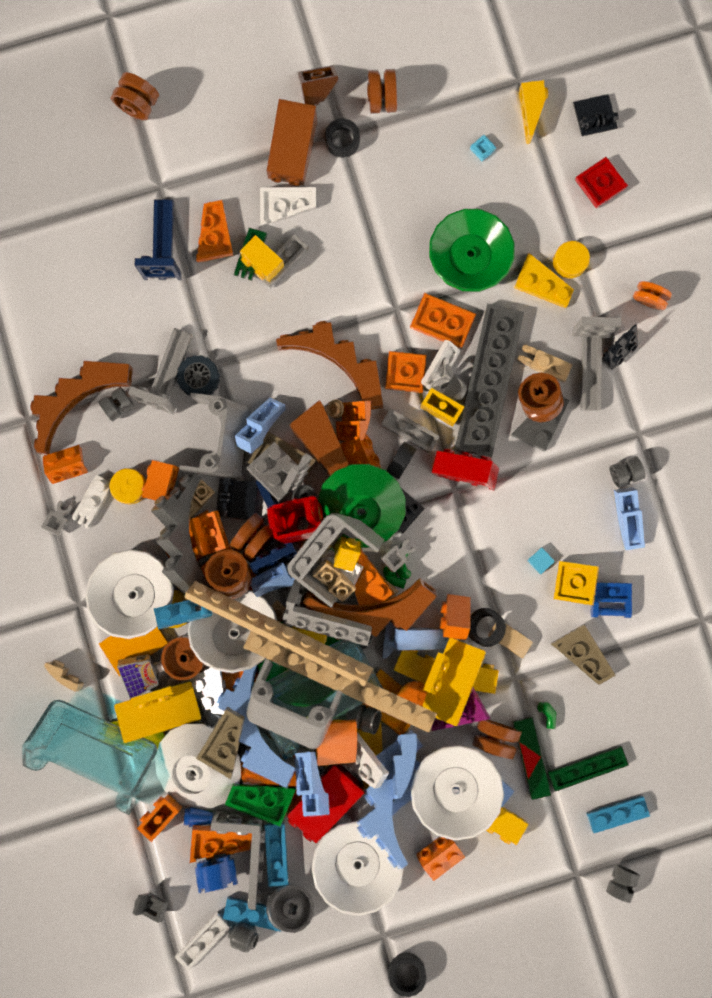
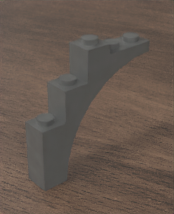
M197 473L184 475L179 480L180 483L177 488L172 490L170 495L159 497L151 510L165 526L156 541L170 556L165 563L166 566L162 573L184 596L195 581L211 588L197 563L189 534L191 501L195 489L201 480Z

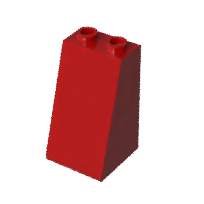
M341 764L329 765L320 776L325 793H328L329 815L303 816L302 798L287 814L288 822L294 828H300L303 831L302 835L309 842L314 841L317 843L364 794V785Z

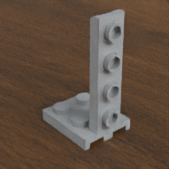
M582 316L572 330V336L582 337L581 411L601 410L602 338H610L621 327L622 318Z
M174 328L151 391L149 392V389L142 386H137V388L131 386L128 394L140 404L143 403L174 415L176 407L170 402V396L177 380V369L180 367L181 362L184 361L193 334Z
M274 442L247 467V470L280 501L289 491H295L302 484L301 482L311 467L309 464L312 457L306 453L299 465H297Z
M294 579L286 601V610L283 616L284 625L368 646L372 631L371 626L301 608L304 598L301 593H304L306 587Z
M217 809L211 822V831H216L219 834L236 832L238 835L252 833L248 908L256 910L257 902L261 903L262 890H259L258 887L263 879V870H260V863L264 861V850H261V843H265V831H262L263 820L242 811Z

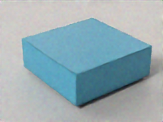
M482 135L470 146V150L483 162L496 150V146L485 135Z
M542 547L527 560L540 575L555 562Z

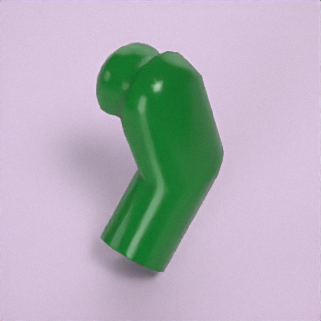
M405 563L396 571L401 579H409L411 576V571L408 570Z
M385 566L383 574L386 581L393 586L404 589L407 580L397 577L396 571L391 572Z
M546 701L544 703L539 702L537 710L538 712H543L546 716V728L556 729V710Z

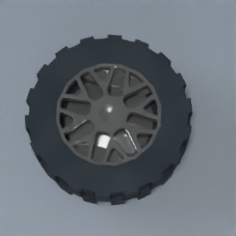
M193 355V357H188L185 361H182L177 369V382L186 395L190 396L191 393L212 395L218 389L220 373L214 362L208 357Z

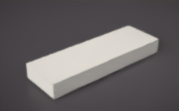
M217 911L180 949L175 958L189 971L232 925L223 919V915Z

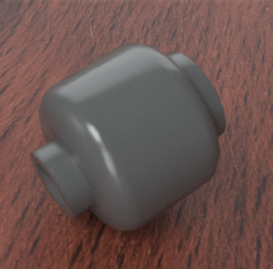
M238 922L235 927L232 926L230 928L228 938L232 948L247 953L251 949H255L259 940V933H257L255 926Z

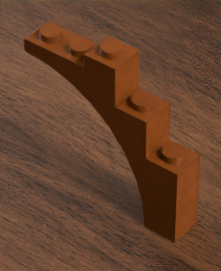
M319 321L316 325H312L313 333L303 331L295 336L285 334L276 339L278 351H307L333 362L353 382L361 397V401H371V410L383 409L376 360L364 359L357 363L354 342L341 340L338 344H335L331 322Z
M83 361V366L80 367V377L82 379L59 378L55 386L57 397L34 395L30 408L32 414L39 417L36 422L38 436L34 441L36 453L41 455L50 454L52 440L58 426L79 402L102 390L120 386L131 387L133 367L130 364Z
M419 578L407 590L379 603L348 605L335 602L330 607L309 590L304 594L303 603L309 610L369 625L372 627L371 634L376 637L390 620L395 627L403 628L407 631L433 602L437 594L435 588Z

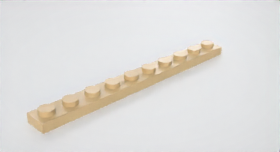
M197 581L185 593L186 599L362 686L366 685L374 668Z
M253 631L250 632L243 647L336 691H342L347 696L428 733L437 713L372 683L367 682L365 686H362Z

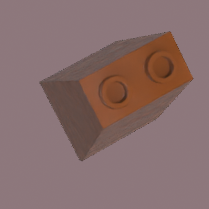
M279 99L267 165V176L271 181L276 183L281 181L287 182L292 186H304L318 124L316 106Z
M320 400L289 424L292 432L329 476L349 465Z

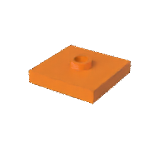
M389 351L385 389L423 393L424 385L421 384V381L425 375L427 355Z

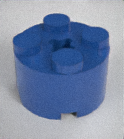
M230 855L220 856L215 862H211V859H205L196 863L197 866L194 867L198 893H202L204 889L206 893L228 888V884L233 882V886L238 884L234 858H231Z

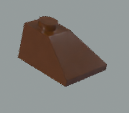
M334 65L298 72L304 103L317 106L319 103L324 102L339 80Z

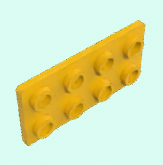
M449 638L444 653L438 652L423 690L427 692L422 707L437 713L435 718L458 726L486 652Z
M191 682L173 687L169 686L114 705L124 743L201 720Z

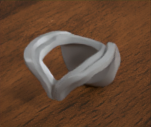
M446 364L443 370L445 377L438 379L434 383L433 389L454 401L462 400L467 395L468 387L462 379L454 375L452 367ZM447 383L444 388H440L439 385Z

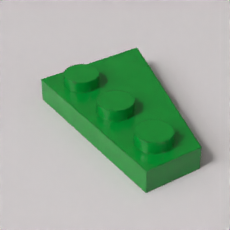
M233 784L225 805L281 826L296 787L285 788L283 786Z

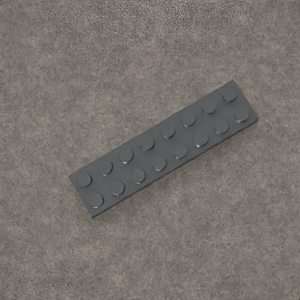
M487 304L454 448L456 451L489 458L493 456L524 316L523 311Z

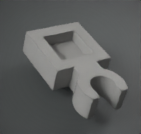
M63 501L57 503L56 513L53 511L49 512L41 526L42 529L60 537L69 521L65 516L69 515L73 509L69 505L66 510H62Z
M404 539L400 543V548L397 545L392 546L380 557L391 572L397 571L408 561L405 556L406 554L415 551V546L409 550L406 548V543L410 541L409 539Z

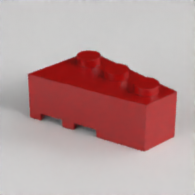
M444 449L443 452H436L432 473L435 476L457 482H468L473 486H488L489 490H495L499 468L491 461V458L486 456H480V459L474 458L472 454L464 452L458 455L454 454L455 451Z

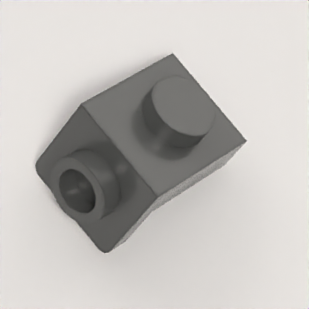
M151 892L140 894L135 900L132 914L135 916L144 915L157 923L162 922L168 901Z

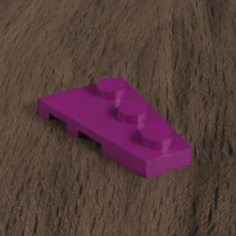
M472 688L458 726L491 719L474 688ZM435 718L431 731L455 726Z

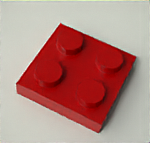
M604 157L575 178L577 184L596 209L628 187L607 157Z

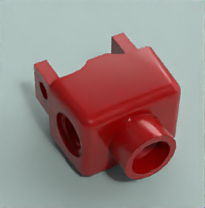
M314 496L288 500L267 509L269 527L273 530L274 538L285 544L309 539L324 520L321 503ZM306 518L309 521L308 527L305 530H299V522Z

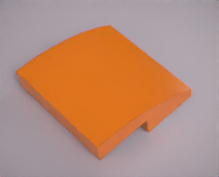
M371 401L342 402L344 406L342 421L336 422L338 441L364 440L370 421Z
M355 719L331 722L323 743L320 747L316 748L317 766L356 762L357 722Z

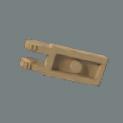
M523 345L522 350L533 355L534 359L532 361L525 356L519 355L517 358L519 362L537 372L550 374L560 382L564 383L573 364L528 345Z

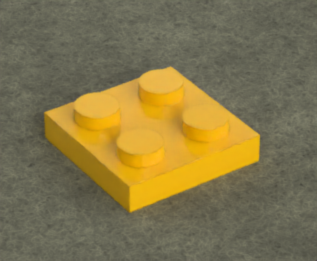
M559 561L554 599L594 606L599 567Z

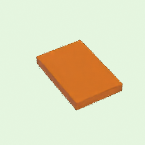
M424 293L410 328L442 342L445 340L451 341L457 348L462 349L476 314Z

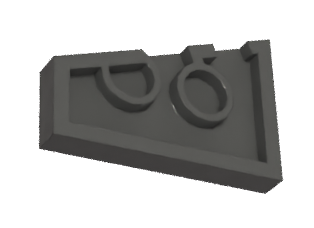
M563 397L564 406L556 418L547 422H536L527 418L511 436L545 452L570 400Z

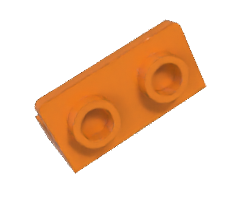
M367 434L364 440H351L340 444L349 465L370 464L381 468L379 457L375 454L372 441Z
M79 445L42 456L44 473L51 484L88 473L83 462L82 449Z
M218 511L189 520L191 531L194 534L196 546L201 556L211 555L230 547Z
M440 836L416 854L421 866L433 881L465 858V855L453 840Z

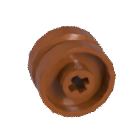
M385 69L383 82H381L378 70H368L367 97L370 114L381 112L382 101H384V108L387 113L397 112L395 69Z
M124 72L118 82L119 87H115L110 98L126 114L139 120H147L152 111L151 106L155 105L160 95L148 81L133 73Z
M535 373L525 378L520 384L518 390L519 401L528 418L536 422H547L560 414L564 406L561 386L555 377L547 373Z
M257 513L247 520L230 543V547L237 552L245 549L243 557L250 563L253 562L254 558L260 556L274 538L273 530L270 529L269 524L262 528L265 519Z
M222 550L212 555L207 561L205 578L213 590L231 599H237L246 594L251 587L253 580L252 572L243 555L237 551Z
M188 634L169 641L163 649L161 655L162 666L171 678L189 680L200 674L207 667L191 649Z
M492 720L479 721L477 725L478 730L488 735H474L472 746L494 756L514 759L517 749L513 745L506 743V741L512 743L519 742L522 732Z

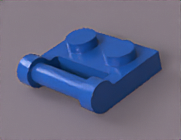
M597 583L594 606L591 605V617L624 616V618H631L632 583ZM599 602L624 603V608H599Z

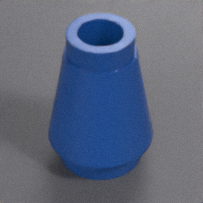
M192 807L185 809L184 825H187L189 828L193 827V825L211 824L213 812Z

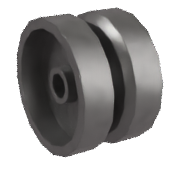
M284 885L277 888L271 893L267 901L266 913L268 920L275 928L286 933H296L304 930L310 924L314 915L312 896L306 889L300 886ZM289 904L292 906L291 912H287Z

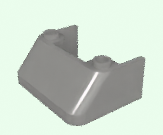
M191 393L190 397L195 403L209 404L210 412L215 416L222 417L217 454L204 455L200 460L199 468L180 465L179 469L189 474L197 473L198 475L220 478H238L242 473L245 450L236 446L235 435L247 425L246 418L250 416V410L242 403L223 397Z
M330 513L326 516L288 565L289 574L330 607L334 605L337 597L328 592V587L313 576V571L323 562L321 560L344 533L353 539L359 538L376 552H378L384 542L381 536L362 521L338 513Z
M265 659L251 692L246 712L248 720L310 749L320 747L343 696L342 691H337L330 709L323 706L314 707L310 711L308 718H305L270 702L273 688L265 681L273 664L270 660Z

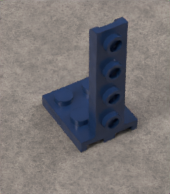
M154 199L153 258L151 256L135 258L134 265L144 280H148V278H158L159 280H167V278L182 279V273L173 258V199Z
M256 480L267 508L279 504L277 499H272L270 492ZM295 542L284 543V548L277 547L271 550V554L265 557L261 555L254 558L253 562L249 564L252 571L259 575L281 562H284V564L290 562L298 553L293 544Z

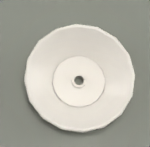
M130 549L113 553L98 564L89 578L85 594L88 613L98 628L111 636L131 639L146 635L158 627L154 608L172 604L174 594L172 582L162 573L165 567L162 561L148 552ZM133 592L136 593V597L134 599L131 598V594Z
M248 590L246 594L233 599L277 621L276 612L268 601L262 596L256 597L252 590ZM197 606L196 612L202 610L201 606ZM214 612L210 617L189 623L187 631L191 649L202 663L216 671L229 673L252 669L266 659L243 648L251 630ZM234 632L238 633V635L235 637L231 636V634Z
M184 724L170 730L159 743L155 756L156 775L164 791L170 794L178 803L197 809H211L225 803L232 785L239 784L242 775L238 753L231 780L196 759L214 729L205 724Z
M461 745L442 747L425 757L415 771L411 786L413 809L421 823L437 836L451 840L474 838L489 829L500 814L504 797L502 779L493 762L477 749ZM454 787H459L458 793L452 792Z
M356 820L339 824L323 836L314 851L312 874L315 887L327 904L341 913L360 916L377 912L393 899L401 886L403 869H398L397 866L394 868L387 859L389 855L386 850H381L376 844V836L372 839H367V837L363 838L357 830L358 824ZM356 861L361 862V866L355 867L354 863Z

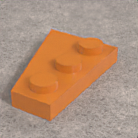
M222 200L204 203L201 233L198 241V254L196 256L197 263L233 256Z

